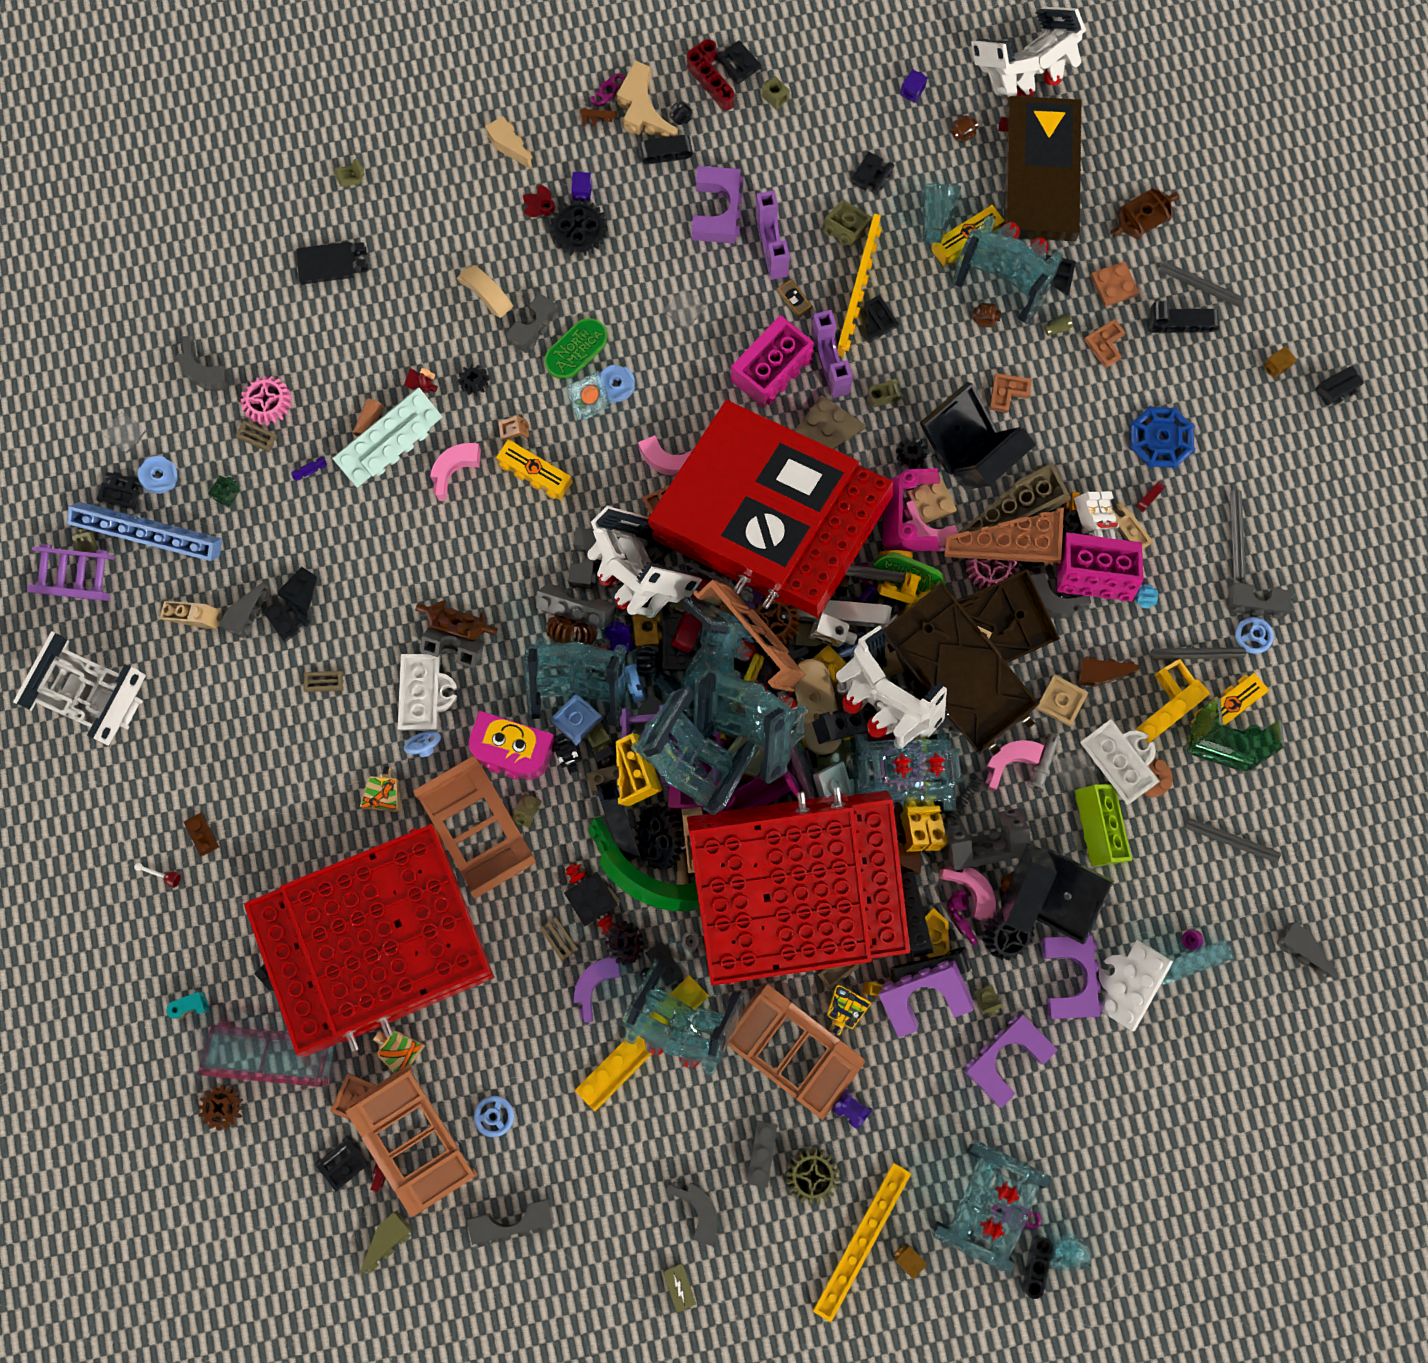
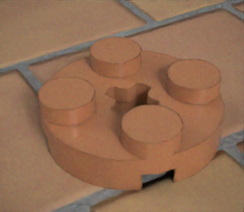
M1154 758L1148 766L1160 782L1144 793L1145 796L1150 798L1159 797L1171 788L1173 780L1172 772L1166 762Z

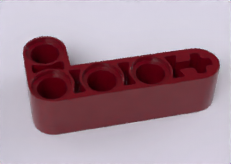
M706 39L687 52V68L722 110L728 111L734 106V90L711 64L715 61L716 43L711 39Z
M701 578L702 581L695 590L700 592L709 581ZM692 594L689 598V601H691L690 599L698 598L694 594ZM701 600L703 605L710 609L712 603ZM684 610L670 645L689 653L701 630L702 622L692 613L688 614Z

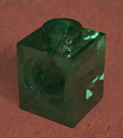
M220 475L208 492V495L216 502L229 508L241 489L237 486L236 480L229 476L225 478ZM229 487L227 492L222 493L224 488Z

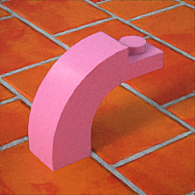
M655 435L638 442L640 453L646 463L657 472L669 476L677 475L692 452L690 451L682 455H671L661 448Z
M464 443L455 445L444 451L437 458L432 467L430 477L434 483V494H436L439 501H446L448 481L456 470L463 467H480L481 449L479 444Z
M914 501L906 502L903 510L906 523H912L917 527L918 537L937 536L940 550H936V552L945 551L946 536L958 534L956 526L952 525L943 529L930 528L922 522Z
M1021 740L1001 747V751L995 756L993 755L985 767L986 770L992 771V773H988L985 781L988 784L986 790L992 792L997 790L1003 769L1011 762H1023L1036 766L1039 763L1044 745L1033 741Z
M953 867L939 870V879L960 883L971 893L973 905L970 918L989 922L988 918L994 917L993 912H996L995 894L990 883L981 873L973 868L961 869L959 872L957 870L954 871Z

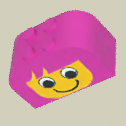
M479 711L469 738V748L480 764L488 768V771L496 774L503 772L507 774L508 778L518 780V777L525 780H533L542 776L547 770L557 741L551 733Z

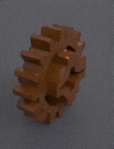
M221 1085L220 1088L214 1086L212 1087L213 1092L207 1090L205 1091L207 1097L200 1098L203 1105L198 1106L199 1109H202V1113L198 1116L205 1117L202 1123H210L209 1129H213L215 1126L218 1131L222 1130V1127L229 1129L230 1124H237L235 1118L242 1117L239 1110H243L244 1107L240 1106L239 1103L244 1100L237 1098L240 1093L239 1091L232 1093L233 1087H228L226 1090V1085ZM218 1094H225V1095H227V1097H224L223 1099H221L220 1096H217V1095H218ZM219 1104H223V1105H224V1106L222 1107V1110H223V1111H219V1109H220V1105H219ZM220 1116L225 1121L219 1122L214 1119Z

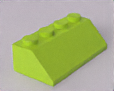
M1091 785L1075 790V800L1080 812L1079 818L1083 826L1084 840L1087 844L1088 859L1091 862V867L1132 861L1119 799L1113 785Z

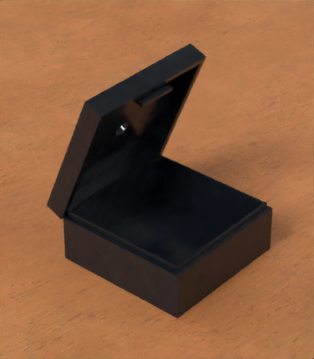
M970 382L962 385L919 423L946 473L953 474L964 490L990 486L1036 446L1024 428L1016 427L998 432L973 383ZM959 424L960 428L958 431H956L955 427Z
M1027 843L1001 900L1004 923L1027 933L1028 931L1031 932L1037 920L1067 937L1085 944L1114 881L1052 849L1046 851ZM1066 892L1071 894L1070 900L1065 899L1064 894Z

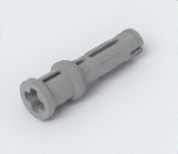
M1054 733L1048 734L1039 763L1033 767L1032 779L1027 784L1029 788L1040 792L1044 791L1046 777L1050 775L1049 766L1061 738L1059 735L1054 737Z

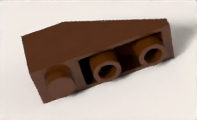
M1087 656L1082 658L1078 664L1077 685L1097 687L1136 673L1140 669V665L1134 664L1133 661H1123V663L1115 662L1114 659H1104L1102 661L1096 660V657Z

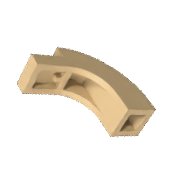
M473 265L463 269L456 278L460 284L475 292L493 315L501 318L513 307L499 286L477 266Z

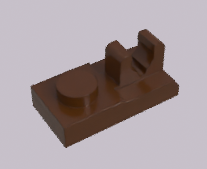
M580 109L583 126H586V121L589 117L592 120V127L597 125V118H602V122H612V119H617V111Z
M200 812L183 822L198 853L202 857L219 848L203 813Z

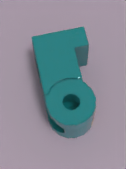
M196 992L169 1003L166 1008L167 1015L172 1019H183L188 1013L196 1011L197 1014L210 1011L205 992Z

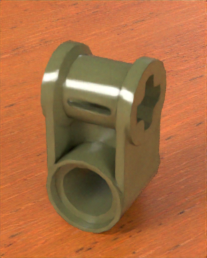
M893 379L871 386L866 397L868 405L878 407L901 401L904 396L900 393L899 381ZM872 394L879 395V398H874Z

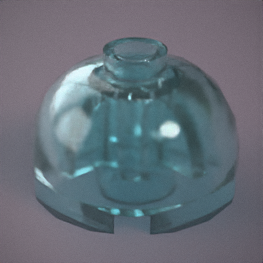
M1063 1235L1062 1239H1058L1052 1244L1053 1249L1050 1261L1052 1268L1071 1271V1268L1078 1267V1270H1085L1091 1267L1090 1250L1087 1244L1080 1239H1076L1075 1235Z

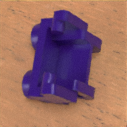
M613 622L611 626L607 627L605 636L610 641V655L622 657L637 649L636 644H632L630 636L631 626H625L622 622Z
M845 1089L832 1110L839 1116L845 1115L849 1119V1124L858 1129L865 1122L872 1108L861 1105L852 1098L849 1090Z

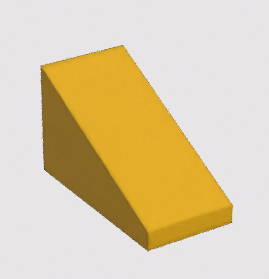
M864 981L862 994L879 997L883 984Z

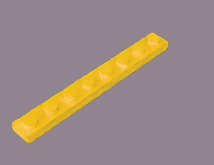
M892 1163L813 1309L814 1313L832 1322L912 1173Z

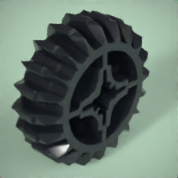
M1000 908L999 913L993 912L994 917L988 918V924H983L986 930L982 931L984 936L982 941L985 944L986 950L992 956L1009 961L1011 957L1017 959V954L1023 955L1024 949L1029 950L1028 944L1033 943L1030 938L1035 936L1033 932L1035 927L1033 925L1031 932L1025 933L1005 925L1002 908Z

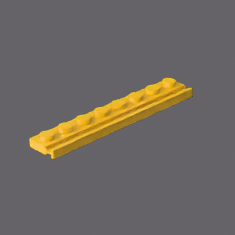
M874 214L840 336L837 351L841 357H844L845 351L849 352L851 340H848L849 335L854 334L856 324H853L854 318L858 319L860 308L857 307L858 302L863 301L865 291H862L863 285L867 286L869 275H866L867 269L871 270L873 264L871 254L876 253L878 245L875 239L876 237L880 238L882 227L879 226L881 215Z
M688 975L574 1091L595 1112L652 1055L645 1046L649 1035L657 1032L663 1034L667 1039L709 995Z

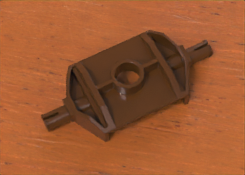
M1150 189L1123 205L1117 212L1119 226L1110 230L1111 235L1115 237L1124 232L1139 240L1143 234L1167 220L1170 221L1173 217L1171 203L1179 199L1178 192L1175 191L1168 196L1164 195L1160 190ZM1148 208L1151 214L1143 213L1142 209Z
M446 600L431 606L419 603L416 605L415 611L426 614L429 627L475 640L485 632L495 636L498 628L486 624L483 612H481L480 617H476L469 613L457 611L454 608L445 607Z

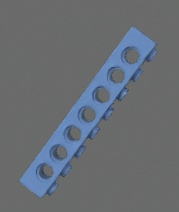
M83 502L75 503L68 508V525L212 561L220 556L222 538Z

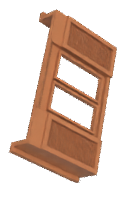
M712 580L700 592L697 590L693 592L700 600L718 606L725 603L781 669L768 681L772 688L790 692L796 690L793 686L806 674L790 657L788 649L754 609L750 610L731 586ZM742 614L748 615L755 625L749 624ZM759 634L765 635L773 646L767 645Z
M475 756L468 758L413 790L464 877L474 899L537 863ZM484 798L494 815L453 839L444 821ZM498 821L507 839L466 862L457 844Z
M764 982L726 1034L725 1044L821 1120H824L866 1062L859 1054ZM789 1018L802 1028L804 1032L775 1070L759 1058L758 1055L784 1020ZM811 1035L827 1049L801 1085L796 1087L782 1076L781 1072L807 1037Z
M408 1064L348 1102L345 1112L390 1186L397 1194L410 1217H412L478 1174L474 1167L470 1168L412 1074L413 1068ZM420 1107L431 1126L389 1153L378 1133ZM435 1131L446 1151L404 1177L393 1158Z

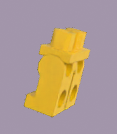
M907 798L903 802L904 811L900 814L906 836V852L941 850L948 844L940 814V806H935L932 798H924L920 801L921 806L917 807L914 798Z

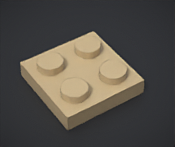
M940 478V484H925L907 492L909 500L914 501L919 516L925 525L957 512L942 478Z
M1054 674L1036 709L1070 727L1089 692Z

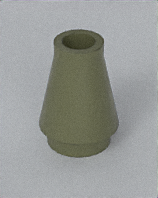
M1061 314L1045 325L1044 330L1047 336L1069 331L1073 327V323L1068 314Z

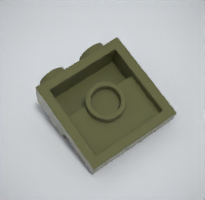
M842 199L827 215L821 229L824 230L826 235H833L839 239L842 245L852 247L871 223L873 217Z

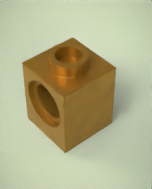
M1285 346L1270 356L1263 366L1265 371L1275 379L1290 369L1297 359Z
M908 1244L905 1247L901 1245L894 1253L896 1255L894 1260L913 1280L928 1265Z

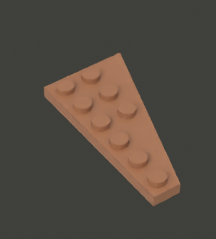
M1064 507L1049 513L1043 512L1033 517L1027 516L999 523L992 527H982L980 530L972 532L966 531L946 536L945 557L1061 563Z

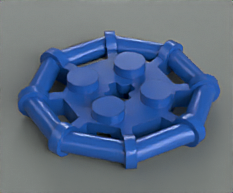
M1150 405L1139 417L1129 424L1131 428V446L1129 448L1149 468L1168 467L1176 469L1182 461L1196 450L1194 447L1195 425L1191 424L1177 410V407L1166 408ZM1157 415H1169V418H1158ZM1148 417H1151L1152 422L1147 426L1142 424ZM1173 417H1174L1183 427H1180L1179 425L1176 426V425L1174 424L1175 421L1173 420ZM1138 430L1143 431V441L1138 442ZM1183 432H1186V443L1182 441ZM1161 433H1164V436H1167V438L1165 440H1161L1158 436H1160ZM1146 446V449L1149 452L1153 453L1152 457H1150L1141 447ZM1179 447L1184 449L1177 457H1175L1173 453L1175 452V450H1177ZM1157 455H1165L1169 457V460H1157L1156 457Z

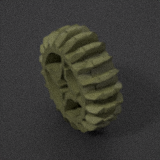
M806 1148L805 1156H803L801 1151H798L800 1156L798 1160L794 1156L791 1157L795 1164H787V1167L791 1168L792 1172H785V1175L791 1176V1179L786 1180V1184L793 1183V1186L789 1187L788 1190L792 1192L796 1189L797 1192L793 1197L796 1199L799 1195H802L801 1203H804L806 1198H809V1205H812L813 1199H816L817 1205H820V1197H823V1200L827 1202L828 1198L825 1196L827 1193L832 1197L834 1196L830 1189L834 1188L837 1190L839 1188L833 1183L834 1181H840V1177H834V1174L840 1173V1170L832 1168L837 1165V1162L832 1161L829 1163L832 1156L829 1154L824 1158V1150H821L820 1154L817 1155V1148H813V1154H810L809 1149ZM811 1159L808 1170L797 1171L804 1161ZM817 1160L826 1164L829 1175L818 1172ZM814 1166L815 1174L819 1177L811 1183L810 1178L802 1175H808L810 1171H813ZM796 1178H801L808 1182V1193L799 1188ZM828 1181L827 1186L822 1191L814 1193L818 1182Z

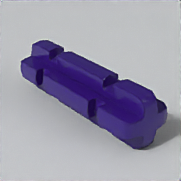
M323 457L316 459V462L312 461L300 467V470L292 471L291 476L294 481H298L303 476L306 477L318 471L319 468L326 467L327 463Z

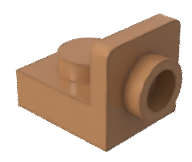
M516 415L498 422L501 440L506 441L518 436L529 437V424L522 417Z

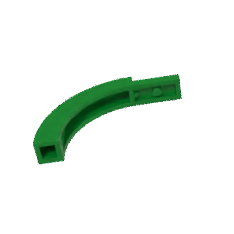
M596 817L593 819L588 831L590 837L593 838L597 845L599 853L602 854L598 863L619 888L633 898L659 909L680 912L700 909L696 883L670 884L645 875L623 856L602 818Z

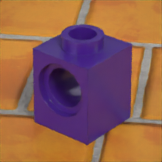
M912 69L901 86L900 95L915 103L926 88L928 77L922 72Z
M573 172L572 199L576 201L580 199L581 202H585V200L591 201V172Z

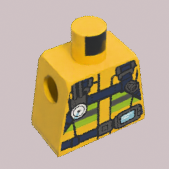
M836 985L827 1012V1017L834 1020L829 1031L840 1036L844 1026L853 1029L872 1002L840 985Z

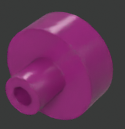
M964 890L953 892L952 898L948 899V903L952 904L957 911L968 909L969 900Z
M1198 930L1184 932L1182 942L1186 949L1197 950L1203 945V936Z

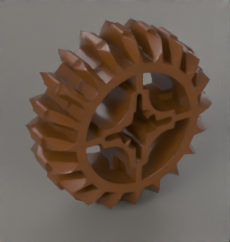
M776 600L772 601L768 609L757 603L755 604L757 610L754 611L767 623L766 625L773 633L777 630H782L781 633L775 634L780 641L787 645V638L790 640L794 639L792 633L797 634L798 631L795 627H800V623L797 621L800 619V616L796 614L798 612L796 607L793 608L788 603L782 604ZM771 609H774L773 612H771V613H766L767 611H769V610H771ZM783 611L789 614L788 624L782 620ZM748 618L749 621L752 622L750 624L755 625L754 622L750 618ZM759 634L766 644L768 642V645L773 646L765 635Z
M556 614L550 616L546 624L547 636L563 644L588 646L594 643L598 634L597 627Z

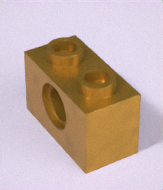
M660 612L654 618H648L646 615L641 614L633 615L637 650H639L640 646L653 645L660 648L659 642L663 641L662 630H658L657 623H661ZM645 625H652L653 629L645 632L643 627Z

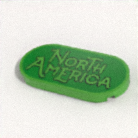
M592 318L578 321L547 351L545 365L549 374L557 379H569L579 373L605 347L607 342L605 326L600 321Z
M890 552L886 555L882 554L876 558L873 564L875 569L909 572L921 576L916 594L925 592L939 580L946 586L943 574L938 569L899 553ZM877 580V581L880 582V583H884L885 580ZM892 582L897 588H902L903 583Z

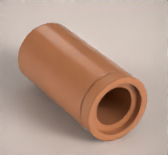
M366 399L353 430L355 436L358 437L379 420L384 407L380 402Z

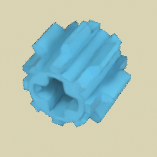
M1143 584L1135 595L1136 604L1141 605L1140 608H1150V606L1157 604V588H1153V585Z

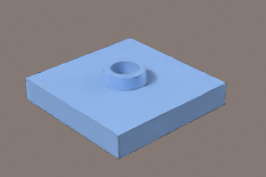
M576 693L549 720L568 739L577 745L603 717Z

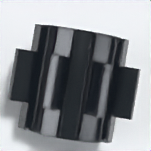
M684 101L676 102L670 108L672 110L669 113L670 117L677 125L687 124L692 119V109Z

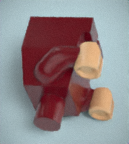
M410 368L404 383L405 387L413 391L420 388L423 393L428 394L430 391L436 392L438 388L431 381L435 378L434 373L425 368H421L420 373Z

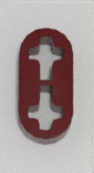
M1158 481L1136 507L1141 512H1144L1166 486Z

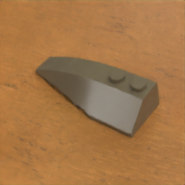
M1052 462L1014 483V486L1007 492H1004L992 505L990 504L983 513L975 517L959 533L980 530L982 527H992L999 523L1027 516H1037L1040 513L1049 512L1072 499Z

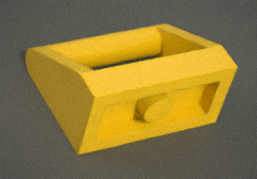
M1178 659L1154 675L1170 699H1173L1182 690L1168 672L1176 666L1189 685L1195 681L1181 659Z

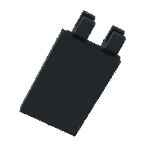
M349 241L296 248L298 276L301 285L355 278L354 273L369 271L365 259L355 260L354 256L367 255V248L364 242L353 244Z

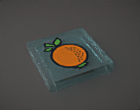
M598 371L566 387L577 420L579 421L612 406L603 379Z

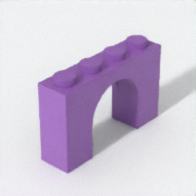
M697 167L696 191L719 193L729 201L730 206L725 213L719 216L693 215L692 240L735 243V237H739L740 226L736 224L737 220L741 218V209H738V204H742V193H739V188H743L744 176H740L741 169Z
M775 190L757 193L756 220L770 280L788 277L790 255L786 240H780L778 203Z
M832 310L813 314L811 335L833 399L850 394L853 375L848 360L840 361L835 340L837 325Z
M1090 935L1085 944H1081L1069 937L1042 938L1043 959H1071L1081 967L1084 974L1083 987L1075 996L1046 999L1048 1019L1100 1017L1102 1012V1002L1098 999L1100 981L1096 978V972H1098L1099 967L1098 961L1094 957L1097 946L1093 936Z
M955 960L951 962L943 961L933 969L929 967L919 971V974L914 976L911 974L906 975L895 983L893 981L887 982L882 985L879 992V997L898 1038L916 1032L919 1023L909 1002L910 994L918 988L931 987L941 992L954 1018L969 1013L974 1008L973 999Z
M1014 1015L1007 1022L1009 1026L1004 1031L1000 1029L993 1036L995 1040L990 1045L987 1043L980 1049L981 1055L977 1059L973 1057L965 1065L967 1069L964 1072L999 1108H1002L1016 1094L996 1071L995 1059L1002 1047L1012 1043L1018 1044L1026 1049L1039 1064L1043 1065L1058 1051L1024 1015H1019L1018 1017Z

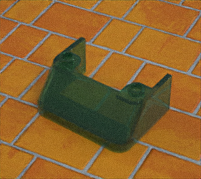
M1216 698L1196 714L1186 742L1188 754L1238 771L1254 769L1285 747L1282 720L1278 719L1267 728L1251 725L1244 731L1223 725L1221 701L1219 698Z

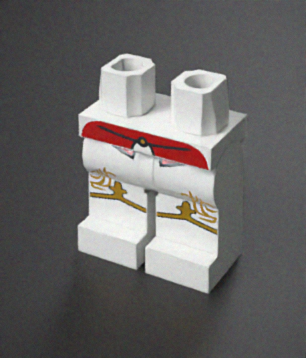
M1112 491L1086 492L1074 498L1081 525L1084 527L1082 529L1083 534L1116 539L1114 530L1119 528V525L1116 522V517L1112 512L1109 501L1113 499Z

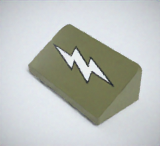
M683 1263L663 1270L676 1313L696 1305Z

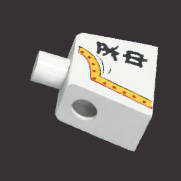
M822 613L819 618L814 620L809 639L840 647L844 642L854 645L857 634L848 631L850 627L848 623Z

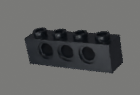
M866 703L855 714L839 709L832 712L833 715H830V712L818 715L819 719L812 722L818 743L823 744L869 733L867 723L871 717L876 715V709L870 703Z
M913 871L901 874L907 929L913 955L918 957L932 954L934 952L915 873Z

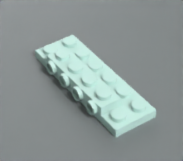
M417 388L332 459L355 487L358 488L371 476L376 475L378 477L386 471L384 467L389 463L391 465L396 463L400 459L398 455L403 451L407 453L412 450L415 441L418 439L419 441L424 440L429 435L427 431L442 418V415L422 390Z

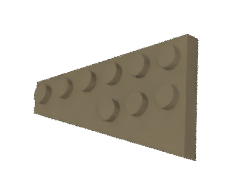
M821 395L794 431L835 450L846 440L848 441L855 434L866 429L867 425Z

